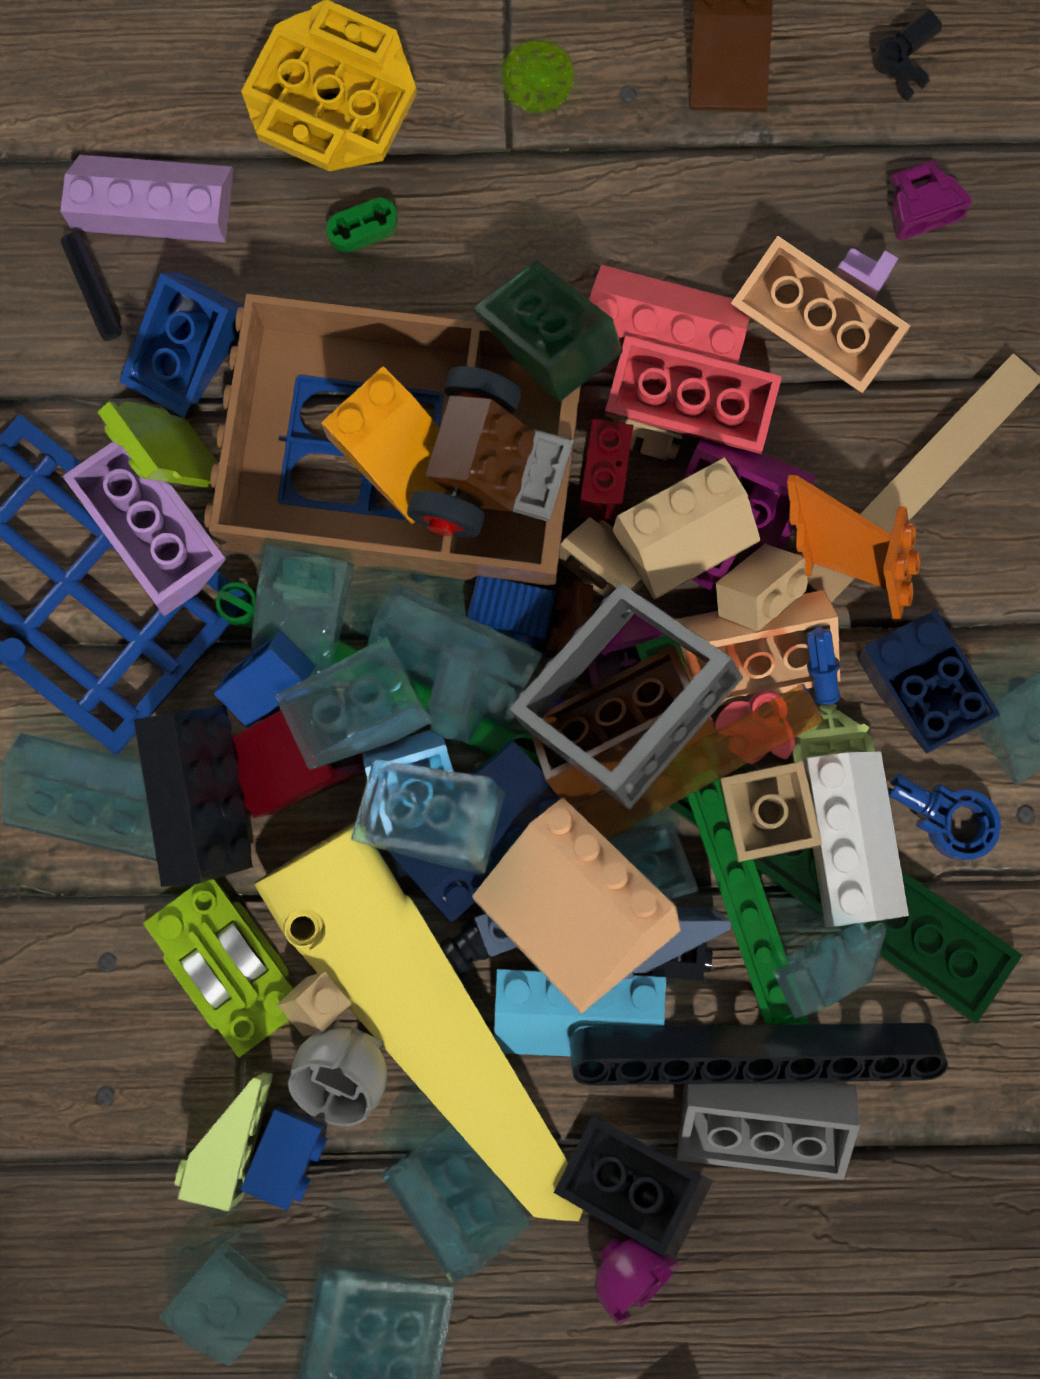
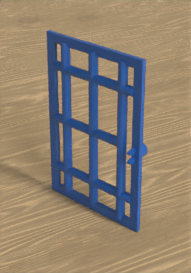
M19 414L0 435V463L3 461L24 478L0 506V539L56 584L26 618L0 598V619L88 691L78 702L73 700L24 660L27 648L17 638H8L3 642L0 640V662L118 756L136 735L134 719L152 716L230 624L222 619L219 612H216L195 595L166 616L158 609L142 629L139 630L80 583V580L109 547L115 552L117 551L86 508L48 478L58 466L65 472H69L81 464V462ZM23 438L45 455L36 467L13 450ZM37 489L97 536L67 571L7 524ZM216 571L206 584L218 593L223 586L232 582ZM232 591L230 593L247 603L251 602V598L244 592ZM68 594L129 642L99 678L38 629ZM228 601L222 606L226 615L236 618L242 611L241 608ZM184 606L202 620L206 626L182 654L175 659L153 640L180 608ZM143 653L162 668L165 673L139 704L134 707L115 692L112 687ZM100 701L124 719L115 732L111 731L91 714V711Z

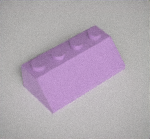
M79 155L65 173L60 212L72 231L226 243L234 169L232 166Z
M112 442L62 477L161 613L166 616L195 596L226 559L172 485L162 481L143 479L138 476L129 465L130 456L124 448Z

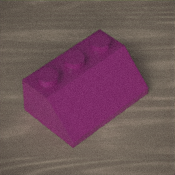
M700 439L682 480L686 479L688 473L693 475L725 457L746 490L750 506L760 512L755 520L760 541L747 549L755 552L761 546L767 544L783 550L795 526L790 523L788 476L797 475L812 485L816 476L764 453L759 454Z

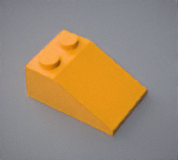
M384 366L321 422L326 437L411 524L416 521L407 515V508L414 491L444 492V488L426 477L440 428L417 400Z

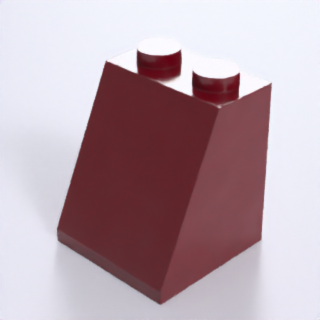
M338 697L296 701L232 737L235 759L238 764V779L242 791V800L253 818L276 814L366 772L363 753L358 749L357 744H349L344 728V721H348Z

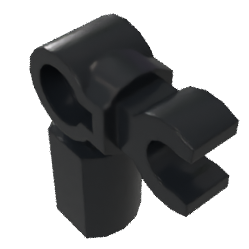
M926 9L896 33L895 37L883 39L872 58L873 66L878 72L886 74L890 80L894 79L898 83V93L906 101H909L915 93L909 86V81H915L921 89H924L930 81L928 74L924 70L911 65L912 60L909 56L942 30L941 21L931 9Z

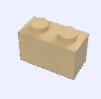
M767 544L761 546L716 582L719 617L755 631H760L807 591L808 579L805 570V557Z

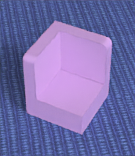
M850 249L845 259L837 267L835 275L874 300L898 258L884 251L879 261L876 262L861 252Z

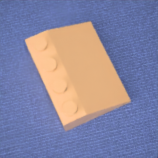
M561 798L528 825L472 896L484 912L580 1014L681 931L676 906L564 798Z

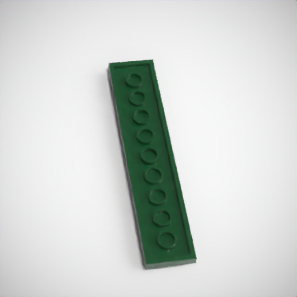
M712 737L725 777L758 771L753 765ZM673 759L645 792L698 828L675 759ZM812 848L754 859L758 872L823 917ZM901 870L909 916L836 927L970 1022L977 1024L1023 955Z

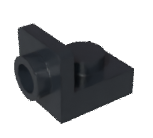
M705 942L693 948L692 962H686V953H683L651 969L649 975L703 981L704 972H711L712 948L706 947Z

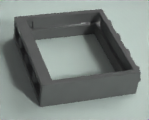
M620 583L612 594L603 599L600 607L589 620L574 632L571 640L557 656L547 662L544 670L534 682L519 694L509 711L526 730L630 809L740 683L743 676L730 656ZM635 614L707 664L618 766L610 772L542 718Z

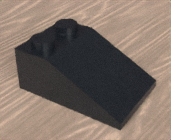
M592 1116L554 1193L662 1256L669 1257L672 1255L676 1259L713 1180Z

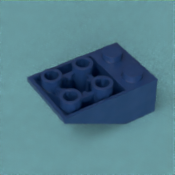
M937 610L863 647L858 659L860 665L878 695L926 754L1000 716L999 711Z

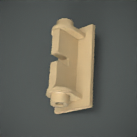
M605 414V416L613 418L612 422L634 425L630 450H633L636 438L640 437L644 439L640 451L641 454L667 461V458L676 459L680 445L672 442L674 437L682 439V433Z

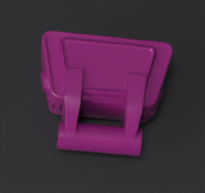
M935 160L890 175L892 187L896 190V196L893 201V217L898 240H905L961 221L965 218L972 203L971 196L952 176H946ZM925 179H926V181H927L926 183L920 184V185H918V186H915V187L913 186V183H916V182H919V181H922V180H925Z

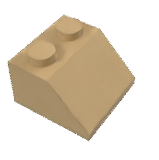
M589 517L560 544L559 563L584 583L593 585V590L603 598L612 594L620 583L636 593L644 582L613 533V527L603 520L597 523Z
M803 761L720 778L738 862L822 845Z

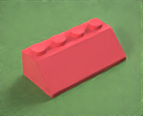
M601 265L591 291L581 334L587 335L586 342L619 351H622L625 336L738 365L750 317L731 305L734 300L732 298Z
M625 336L605 414L762 454L782 376Z

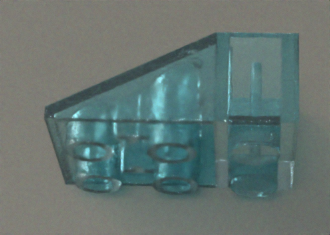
M266 544L257 585L250 654L282 630L315 665L308 680L329 685L355 564Z

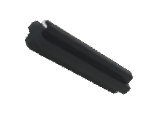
M72 232L69 235L63 236L60 241L100 336L107 342L119 338L122 335V330L83 238L78 232Z

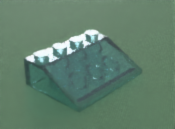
M320 1266L299 1379H439L455 1287L362 1269Z

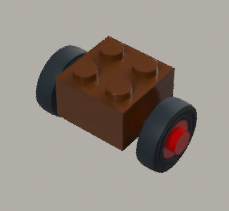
M459 366L450 370L445 383L444 392L449 400L426 472V477L444 488V492L414 491L408 504L407 515L417 523L428 527L431 532L442 536L477 537L484 522V512L480 508L513 511L516 498L521 490V481L527 460L533 450L535 432L513 416L521 398V389L514 382L486 369Z

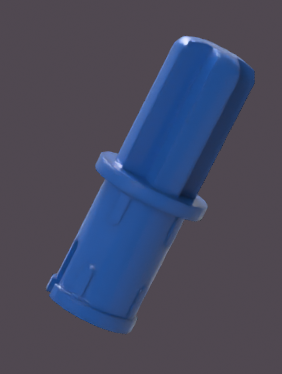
M822 626L815 627L813 631L807 634L810 661L807 663V671L813 678L815 701L818 704L830 705L839 701L841 697L837 677L840 662L834 654L831 631L823 629Z

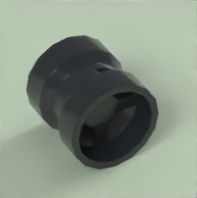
M472 920L463 925L460 933L454 938L447 937L438 943L449 963L460 977L471 971L473 961H485L490 957L480 931Z

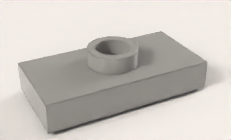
M533 429L535 432L533 450L527 460L521 481V490L516 498L513 512L550 522L574 440Z

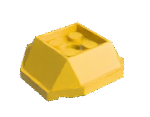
M323 0L311 6V10L296 14L276 24L241 90L258 140L329 172L383 161L417 95L416 85L403 52L397 30L329 0ZM329 93L338 94L336 98L331 100L322 99Z

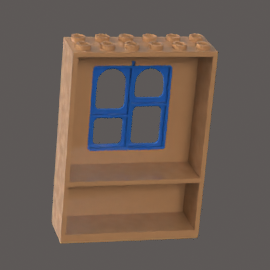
M246 294L244 308L238 307L236 313V331L240 332L238 346H232L230 352L229 366L230 370L234 371L232 385L225 386L223 396L224 409H228L226 424H220L217 433V447L221 448L220 462L214 463L211 471V487L215 488L213 503L207 504L204 517L205 527L209 528V532L223 550L285 558L332 557L335 564L469 581H476L477 576H484L555 591L573 448L550 522L513 511L480 508L484 512V522L477 537L442 536L431 532L428 527L417 522L411 524L399 511L378 508L375 505L377 488L363 474L358 501L353 505L315 501L302 497L295 491L292 485L291 473L294 465L301 458L309 454L345 457L328 438L313 435L304 428L301 422V410L304 402L318 392L330 391L352 395L382 366L407 389L417 402L434 406V422L439 428L449 400L444 392L448 374L454 367L466 366L486 369L514 382L521 389V398L513 416L532 431L537 429L574 440L587 335Z

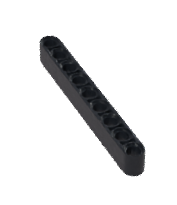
M928 1023L586 1027L576 1030L569 1039L573 1078L578 1083L590 1086L926 1081L942 1076L948 1069V1061L938 1031L935 1026Z

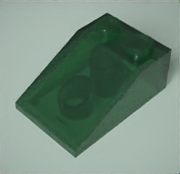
M537 259L474 307L477 316L531 378L559 402L623 353L613 318Z

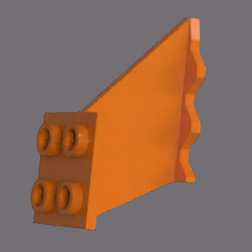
M789 475L787 486L790 499L791 525H796L797 528L796 548L797 552H803V557H805L806 576L812 575L814 564L885 588L888 592L893 622H901L905 606H911L913 600L912 575H918L920 569V552L914 551L916 526L915 524H909L907 507L898 506L893 531L890 534L801 477Z

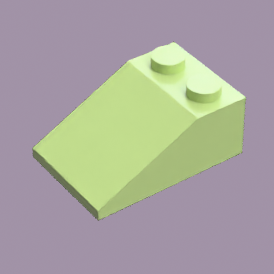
M264 1072L254 1077L189 1154L188 1160H181L175 1179V1185L181 1186L178 1199L225 1211H230L243 1199L244 1192L240 1191L253 1160L273 1073Z

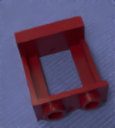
M598 419L592 420L578 523H583L591 517L597 523L603 520L614 527L617 516L621 512L634 425Z

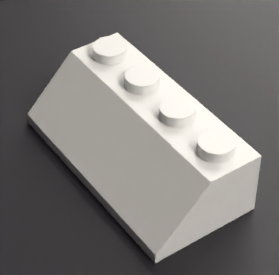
M847 752L806 758L803 760L822 842V845L812 847L825 927L909 916L881 752Z

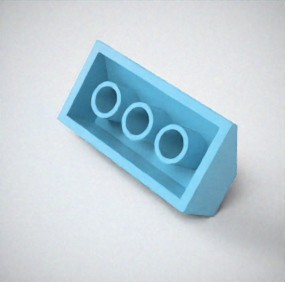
M497 969L494 1038L502 1052L506 1054L571 1056L570 1036L581 1028L664 1026L666 977L633 975L632 979L621 980L580 1014L541 971Z

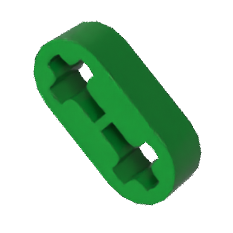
M376 198L336 213L329 219L326 226L330 245L338 252L347 253L388 238L394 234L398 227L396 207L387 199ZM381 212L383 216H386L387 223L380 225L375 220L374 214ZM345 226L347 230H350L351 237L343 239L341 235H338V228Z

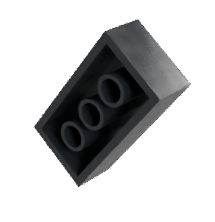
M218 705L134 719L161 887L203 883L252 868L251 845L248 840L244 815L245 807L241 797L238 764L234 754L231 722L228 717L227 707L225 705Z

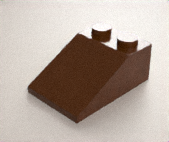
M691 0L690 110H767L772 0Z

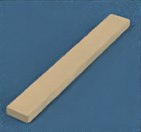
M1013 353L860 515L892 534L898 506L907 507L910 520L1040 383V376ZM814 564L812 575L807 576V587L812 592L825 590L832 603L855 578Z

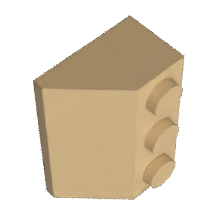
M725 457L619 514L612 530L654 600L760 541L747 492Z

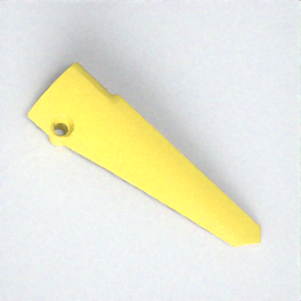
M356 821L257 880L254 886L285 938L299 951L317 973L326 972L351 1004L348 1008L375 1038L383 1041L382 1046L532 1216L579 1222L583 1209L554 1193L568 1165L567 1159L410 897L403 893L362 822ZM300 916L310 918L313 924L311 933L305 938L293 937L290 932L292 922Z

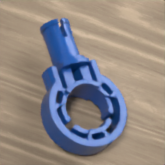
M900 773L891 781L890 784L895 786V788L888 787L889 798H893L916 811L917 817L923 818L917 820L916 826L928 833L931 843L942 855L954 860L977 859L989 853L996 845L1001 831L1000 816L993 802L982 793L974 790L953 791L943 784L936 785L932 792L905 778ZM961 806L969 808L972 813H984V816L977 817L979 829L970 843L958 842L950 832L951 817L955 810ZM977 846L974 851L969 853H962L952 848H973Z

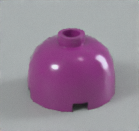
M633 1238L628 1239L622 1244L618 1239H614L598 1256L603 1262L595 1276V1290L598 1300L613 1320L620 1325L632 1317L628 1309L633 1304L636 1306L640 1305L641 1307L645 1306L673 1276L674 1272L671 1269L679 1267L680 1263L672 1255L669 1257L662 1256Z

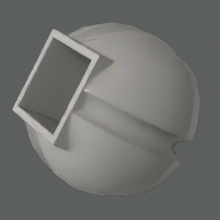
M338 1020L334 1027L327 1028L322 1033L313 1034L300 1046L291 1066L288 1086L293 1099L304 1111L313 1117L319 1113H324L325 1121L328 1124L352 1126L361 1123L378 1106L386 1088L388 1073L385 1058L380 1050L383 1041Z

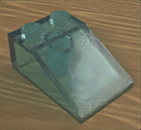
M387 636L274 695L310 770L395 742L433 722L399 652Z
M373 759L351 840L445 867L485 874L505 792L490 777Z

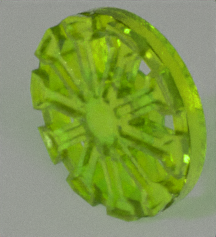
M546 41L526 42L516 47L505 60L502 70L504 90L515 106H519L527 112L538 113L540 111L548 112L554 110L567 100L572 91L574 81L572 62L568 55L553 43ZM533 50H538V58H533L531 54ZM554 54L555 57L548 62L546 60L547 56ZM518 57L524 58L526 64L524 65L516 59ZM559 66H565V70L554 71ZM513 70L520 75H510L509 72ZM555 81H566L567 83L563 86ZM522 85L517 90L511 88V86ZM549 90L558 94V96L552 98ZM531 91L529 100L523 99ZM539 92L541 93L544 102L537 103Z

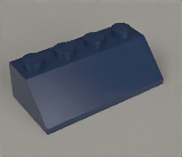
M511 739L387 850L452 923L475 902L472 897L528 825L558 802L560 798L546 782L544 774L539 767Z

